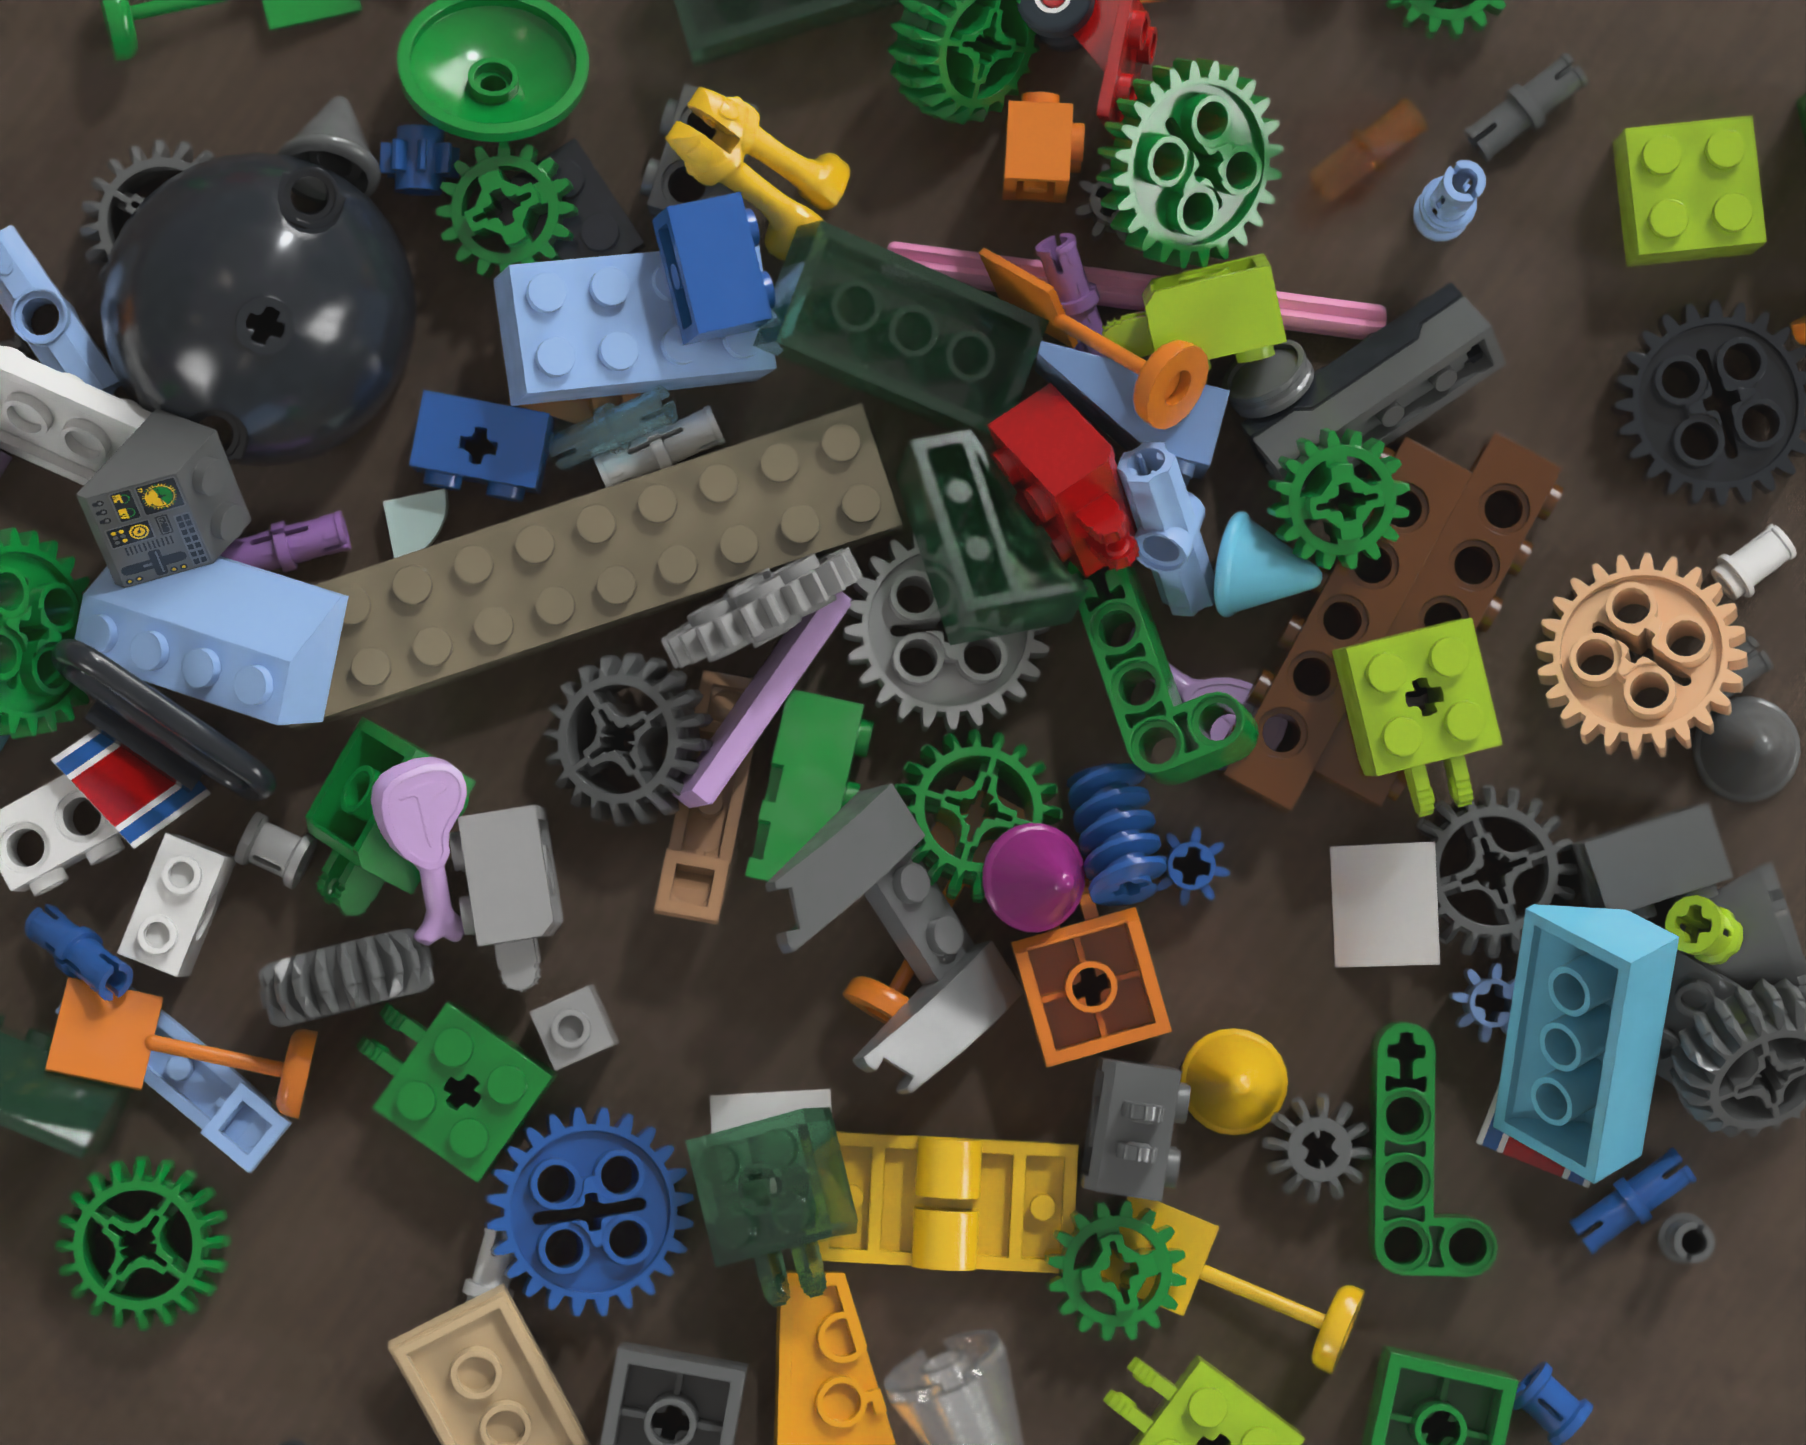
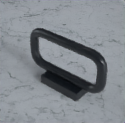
M76 639L61 640L52 650L51 661L54 668L69 682L96 700L82 721L188 793L192 791L203 773L228 790L250 801L266 800L275 792L277 788L275 775L261 761L103 653Z

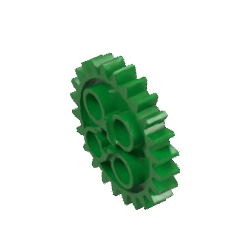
M1197 57L1195 61L1175 58L1172 67L1155 65L1152 67L1153 81L1137 78L1133 81L1134 91L1137 96L1135 101L1118 98L1116 101L1119 110L1124 115L1122 122H1105L1104 127L1115 137L1114 144L1098 148L1097 153L1111 160V168L1096 175V180L1112 184L1113 191L1107 194L1100 203L1102 207L1120 210L1111 222V228L1128 233L1125 245L1129 248L1142 250L1143 258L1179 268H1186L1187 264L1207 267L1209 257L1226 260L1229 258L1228 243L1241 246L1248 244L1247 235L1243 227L1245 224L1262 227L1264 224L1256 210L1259 202L1274 204L1276 200L1265 189L1267 181L1282 177V172L1269 167L1270 158L1284 151L1282 145L1269 143L1268 136L1279 127L1280 123L1279 120L1261 117L1271 102L1269 97L1253 95L1257 82L1251 78L1239 77V68L1235 66L1219 64L1215 60Z
M16 527L0 530V736L11 735L12 739L57 731V723L70 722L75 719L72 707L87 705L90 701L87 694L63 677L54 668L51 661L52 650L58 642L64 639H75L83 598L82 592L88 586L90 579L88 576L72 578L70 574L76 559L74 556L56 559L58 552L57 541L51 540L39 543L37 531L32 530L18 533Z

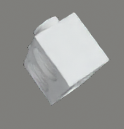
M65 774L0 809V872L10 891L25 892L31 889L35 897L66 882L69 877L65 869L85 858L88 859L92 866L116 855L125 848L121 840L123 837L102 814L100 824L94 832L84 836L77 831L73 823V813L77 805L87 800V798ZM34 830L44 841V853L36 864L27 866L20 860L17 854V844L24 833Z

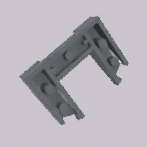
M890 783L857 792L765 884L766 892L789 889L796 924L790 931L776 934L778 946L783 954L796 951L863 894L871 904L922 986L852 1060L859 1069L866 1073L876 1071L882 1060L906 1073L898 1082L896 1092L903 1095L913 1093L961 1054L1024 993V990L993 941L974 944L938 885L935 883L933 886H930L928 870L922 861L915 863L911 860L915 851L914 847L925 837V834L893 784Z

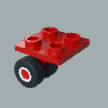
M1021 0L1020 4L1016 3L1022 19L1031 30L1037 33L1035 38L1042 45L1059 52L1075 51L1082 47L1104 72L1097 106V116L1103 125H1105V122L1121 123L1124 115L1119 110L1116 101L1118 98L1134 101L1137 99L1133 81L1136 78L1140 79L1143 64H1152L1157 47L1158 29L1157 27L1150 26L1149 12L1144 9L1141 1ZM1109 133L1112 139L1115 140V137Z

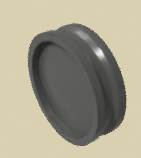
M1287 340L1285 343L1273 345L1275 355L1246 363H1237L1236 360L1229 367L1224 375L1222 388L1230 390L1228 399L1238 415L1245 418L1270 416L1291 406L1306 393L1314 379V368L1299 343Z

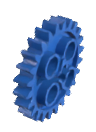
M581 1107L571 1108L569 1126L566 1127L563 1126L555 1114L550 1113L546 1115L548 1134L542 1136L533 1128L525 1127L523 1134L529 1147L525 1151L512 1146L504 1148L505 1153L514 1163L511 1171L503 1169H492L491 1171L493 1177L505 1184L503 1193H491L484 1196V1201L501 1207V1216L484 1222V1228L503 1231L505 1237L490 1249L493 1255L512 1254L514 1259L506 1267L503 1274L510 1279L525 1272L528 1275L522 1289V1294L531 1297L542 1287L547 1288L545 1295L546 1308L554 1310L562 1298L567 1296L570 1314L580 1316L586 1299H591L596 1313L600 1316H606L609 1308V1297L615 1296L623 1308L630 1309L633 1307L631 1288L636 1286L644 1293L652 1296L656 1292L649 1275L653 1271L670 1277L674 1274L673 1269L664 1259L667 1251L674 1253H686L687 1248L680 1241L673 1238L675 1229L691 1228L694 1224L690 1219L677 1215V1207L694 1200L693 1194L675 1192L673 1185L687 1174L686 1168L667 1169L664 1163L675 1150L672 1145H664L655 1150L649 1147L655 1136L656 1129L654 1127L647 1126L638 1134H631L633 1115L629 1113H624L614 1127L610 1126L608 1108L605 1107L597 1108L591 1124H587ZM620 1156L630 1164L632 1178L629 1185L623 1191L612 1193L603 1185L601 1171L604 1164L610 1158ZM558 1165L567 1173L569 1188L560 1200L548 1202L539 1194L537 1188L538 1178L545 1168ZM588 1193L592 1201L603 1204L634 1198H642L645 1201V1206L641 1210L606 1213L595 1216L592 1228L588 1227L586 1221L575 1218L545 1224H535L532 1220L533 1215L537 1212L579 1208L584 1205L585 1195ZM629 1220L638 1228L640 1242L634 1252L620 1257L612 1251L609 1237L614 1226L619 1222ZM566 1229L576 1239L577 1252L574 1258L567 1264L555 1266L547 1258L545 1252L546 1242L554 1232Z

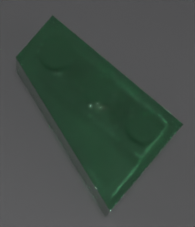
M968 429L911 439L895 477L950 646L1070 623L1088 587L1077 572L1073 575L1069 573L1050 547L1053 541L1042 525L1036 527L1015 499L1017 491L972 430Z

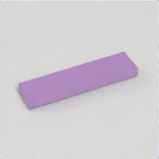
M841 591L835 594L837 598L835 601L802 617V621L796 624V627L785 632L711 738L713 744L710 750L702 751L696 759L700 766L695 774H686L683 778L684 787L680 793L681 795L678 796L673 793L672 796L688 808L714 803L851 606L850 601L852 599Z

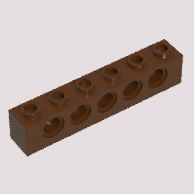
M1496 431L1488 436L1469 470L1472 472V475L1466 484L1465 490L1386 637L1424 628L1425 614L1433 606L1446 608L1452 613L1455 620L1472 618L1475 631L1478 629L1486 633L1504 602L1503 599L1495 596L1506 573L1516 578L1533 549L1534 544L1525 540L1536 517L1546 522L1563 493L1564 488L1555 484L1563 467ZM1489 496H1504L1513 504L1516 514L1514 523L1510 528H1498L1492 525L1486 518L1484 509ZM1472 551L1483 559L1486 572L1480 584H1467L1457 576L1454 562L1459 552ZM1426 688L1418 697L1406 696L1408 706L1419 707L1421 711L1425 709L1424 703L1428 702ZM1345 711L1312 775L1373 808L1382 806L1386 797L1395 802L1407 784L1404 770L1380 776H1365L1358 760L1347 711Z
M1406 436L1395 445L1393 450L1385 446L1383 453L1379 457L1381 459L1392 456L1401 461L1402 465L1391 476L1393 480L1409 483L1410 490L1398 496L1406 498L1414 510L1413 522L1409 527H1397L1390 523V526L1400 536L1396 542L1382 537L1376 542L1384 565V575L1379 583L1364 582L1356 575L1354 569L1343 567L1337 555L1331 569L1317 566L1322 572L1321 584L1314 589L1308 590V592L1315 596L1303 617L1293 612L1275 644L1276 647L1284 651L1273 673L1264 668L1262 669L1246 697L1245 702L1255 707L1252 716L1258 725L1259 736L1257 744L1248 756L1238 762L1222 767L1217 775V778L1283 814L1293 810L1346 711L1332 650L1386 637L1472 475V472ZM1368 471L1366 479L1373 478L1370 471ZM1373 508V510L1371 511V513L1369 514V516L1366 518V520H1365L1364 523L1362 524V527H1363V528L1367 525V523H1368L1369 520L1371 519V517H1372V515H1373V513H1374L1375 508ZM1340 606L1348 610L1352 615L1354 630L1349 639H1336L1326 631L1323 617L1328 607ZM1299 662L1314 663L1323 672L1324 686L1318 695L1308 696L1296 688L1293 681V672ZM1271 717L1283 718L1293 728L1294 742L1287 752H1276L1270 749L1264 742L1263 727ZM1234 724L1231 726V728H1230L1229 731L1227 732L1225 738H1227L1228 736H1230L1231 733L1234 731V729H1235V725H1234Z

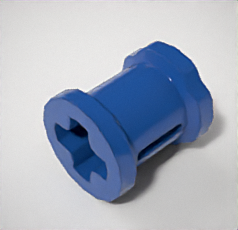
M1543 1361L1535 1366L1518 1383L1513 1409L1518 1410L1522 1408L1549 1433L1548 1442L1552 1445H1561L1570 1439L1584 1424L1587 1417L1591 1414L1594 1405L1586 1398L1581 1400L1575 1398L1551 1375L1553 1368L1546 1361Z

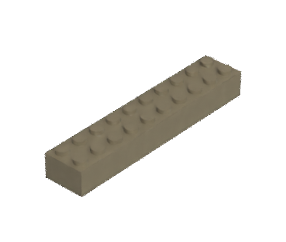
M862 403L314 585L349 597L323 722L289 724L290 728L303 732L726 591L735 586V584L764 569L769 568L772 573L815 553L818 559L827 553H833L841 548L849 547V549L903 532L902 522Z

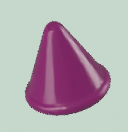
M1026 823L1015 826L1003 833L992 844L986 855L982 869V884L985 897L994 913L1012 928L1024 932H1042L1053 929L1065 922L1081 901L1085 888L1083 858L1073 841L1056 827L1043 823Z

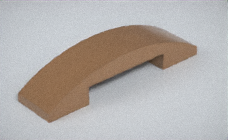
M703 670L699 691L704 697L695 707L694 713L710 714L714 720L707 727L699 728L700 738L711 739L752 681L751 678ZM755 744L713 804L688 808L678 800L680 810L675 813L669 847L665 853L654 907L655 914L718 925L733 860Z

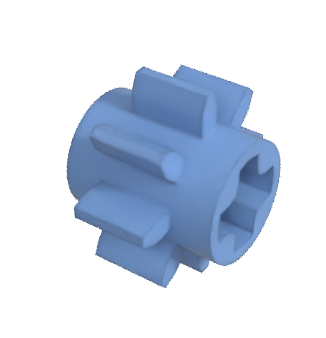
M1499 963L1491 964L1488 970V978L1480 979L1475 971L1465 969L1463 973L1469 983L1464 993L1453 992L1449 993L1448 997L1455 1002H1462L1464 1014L1459 1016L1454 1024L1459 1028L1466 1027L1472 1022L1479 1025L1478 1039L1480 1042L1488 1043L1491 1038L1492 1027H1500L1502 1032L1507 1035L1515 979L1508 983L1500 980L1502 967ZM1492 984L1495 986V996L1504 999L1503 1011H1492L1489 1021H1486L1485 1010L1475 1006V999L1477 994H1488Z

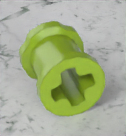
M1699 895L1686 896L1677 901L1668 911L1665 920V930L1679 936L1677 948L1679 951L1694 955L1697 960L1703 963L1716 965L1725 963L1740 950L1743 941V927L1741 923L1735 919L1731 911L1717 906L1710 899ZM1711 922H1712V927H1711L1710 932H1701V933H1699V936H1698V938H1697V933H1698L1699 928H1701V929L1709 928V926H1710V924H1711ZM1681 924L1686 926L1685 931L1680 928ZM1724 930L1728 931V937L1723 934Z

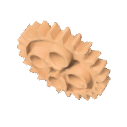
M1645 553L1641 560L1640 568L1633 570L1630 569L1625 557L1619 555L1616 562L1617 573L1608 575L1599 564H1593L1592 569L1595 581L1593 584L1588 586L1581 580L1573 577L1570 580L1575 599L1570 601L1555 596L1552 600L1554 610L1561 617V620L1542 619L1541 622L1543 634L1554 640L1536 644L1538 659L1550 663L1537 670L1540 684L1555 685L1545 694L1549 707L1554 708L1567 705L1560 715L1562 726L1565 729L1583 721L1580 731L1582 743L1587 745L1600 733L1603 734L1605 750L1608 755H1612L1616 751L1621 741L1629 742L1633 759H1639L1644 743L1653 742L1661 758L1666 757L1667 739L1676 737L1686 749L1691 748L1689 729L1696 726L1709 735L1714 733L1713 721L1709 714L1711 710L1728 716L1732 712L1731 702L1723 692L1741 693L1743 691V679L1732 672V670L1748 667L1747 652L1735 649V647L1746 642L1745 628L1742 626H1729L1738 617L1735 603L1717 606L1723 597L1721 584L1718 582L1701 590L1703 580L1701 568L1695 567L1682 578L1679 576L1677 558L1673 556L1667 561L1662 571L1654 570L1650 553ZM1630 604H1639L1649 610L1648 615L1642 621L1634 624H1627L1616 618L1618 612ZM1603 626L1611 631L1616 640L1601 633H1594V627ZM1684 636L1698 638L1704 643L1702 649L1691 656L1674 654L1670 647L1677 639ZM1648 648L1652 649L1654 661L1642 656L1636 663L1631 662L1629 650L1642 655ZM1594 655H1604L1613 661L1612 667L1600 675H1589L1580 669L1582 663ZM1667 671L1681 678H1689L1691 683L1688 686H1682L1673 681ZM1656 687L1668 694L1666 700L1655 708H1643L1634 702L1636 695L1646 688Z

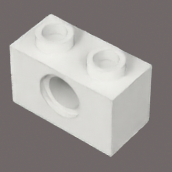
M165 833L117 953L175 977L190 976L235 866L234 856L184 836Z

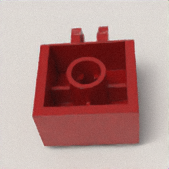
M1051 383L987 424L997 448L996 451L990 454L991 460L1000 476L1013 488V492L1007 495L1011 508L1026 527L1034 523L1037 524L1041 529L1040 535L1043 542L1059 563L1069 559L1086 578L1104 566H1109L1110 570L1116 569V571L1128 566L1132 567L1131 564L1140 556L1138 553L1140 550L1134 538L1137 527L1117 471L1114 450L1105 438Z

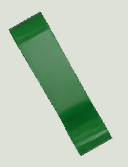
M1069 561L1067 568L1068 579L1127 752L1133 763L1158 784L1172 786L1238 762L1248 756L1257 744L1259 736L1258 725L1252 714L1238 700L1227 693L1213 692L1182 703L1134 567L1128 566L1118 571L1111 569L1105 573L1109 591L1117 598L1110 600L1096 585L1102 581L1100 571L1109 566L1102 567L1086 578ZM1134 622L1135 632L1131 640L1123 646L1112 647L1111 638L1116 628L1123 623ZM1144 680H1155L1156 688L1151 699L1141 705H1132L1131 695L1137 684ZM1227 714L1236 715V726L1231 735L1223 740H1211L1210 731L1216 719ZM1175 738L1176 748L1172 757L1162 764H1152L1151 753L1154 746L1162 739Z
M1403 1021L1388 1023L1380 1028L1373 1037L1370 1056L1369 1148L1373 1152L1372 1158L1369 1159L1368 1244L1370 1253L1375 1261L1394 1274L1403 1276L1470 1277L1480 1275L1491 1267L1497 1255V1240L1491 1228L1472 1216L1434 1213L1436 1062L1434 1041L1428 1031L1417 1024ZM1406 1032L1407 1042L1418 1045L1417 1056L1407 1058L1405 1062V1077L1410 1079L1419 1078V1089L1402 1085L1385 1088L1386 1076L1400 1079L1399 1060L1388 1056V1045L1399 1043L1400 1033ZM1409 1097L1417 1106V1122L1407 1132H1394L1386 1121L1387 1108L1395 1099ZM1398 1162H1409L1417 1173L1415 1188L1406 1196L1395 1197L1390 1195L1385 1185L1387 1171ZM1397 1227L1411 1228L1416 1236L1415 1251L1405 1260H1390L1384 1249L1386 1236ZM1460 1229H1475L1481 1243L1479 1252L1470 1261H1454L1449 1252L1451 1237Z

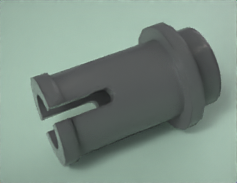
M1685 1212L1675 1213L1667 1217L1659 1227L1657 1236L1659 1248L1663 1254L1673 1262L1682 1264L1705 1261L1713 1253L1716 1243L1711 1229L1694 1214ZM1692 1230L1693 1241L1688 1248L1683 1249L1682 1237L1687 1231Z

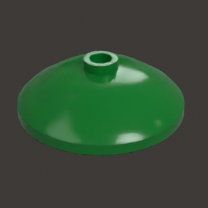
M437 0L418 13L402 34L397 51V74L402 92L407 101L420 116L437 128L450 134L476 141H514L537 135L552 128L575 109L587 87L589 54L584 37L575 23L563 11L546 0Z

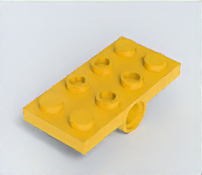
M822 1130L815 1261L908 1265L921 1269L945 1271L984 1269L1059 1273L1058 1268L1045 1262V1255L1061 1254L1063 1245L1053 1236L1055 1230L1064 1231L1071 1235L1075 1229L1070 1214L1076 1209L1079 1145L1073 1143Z

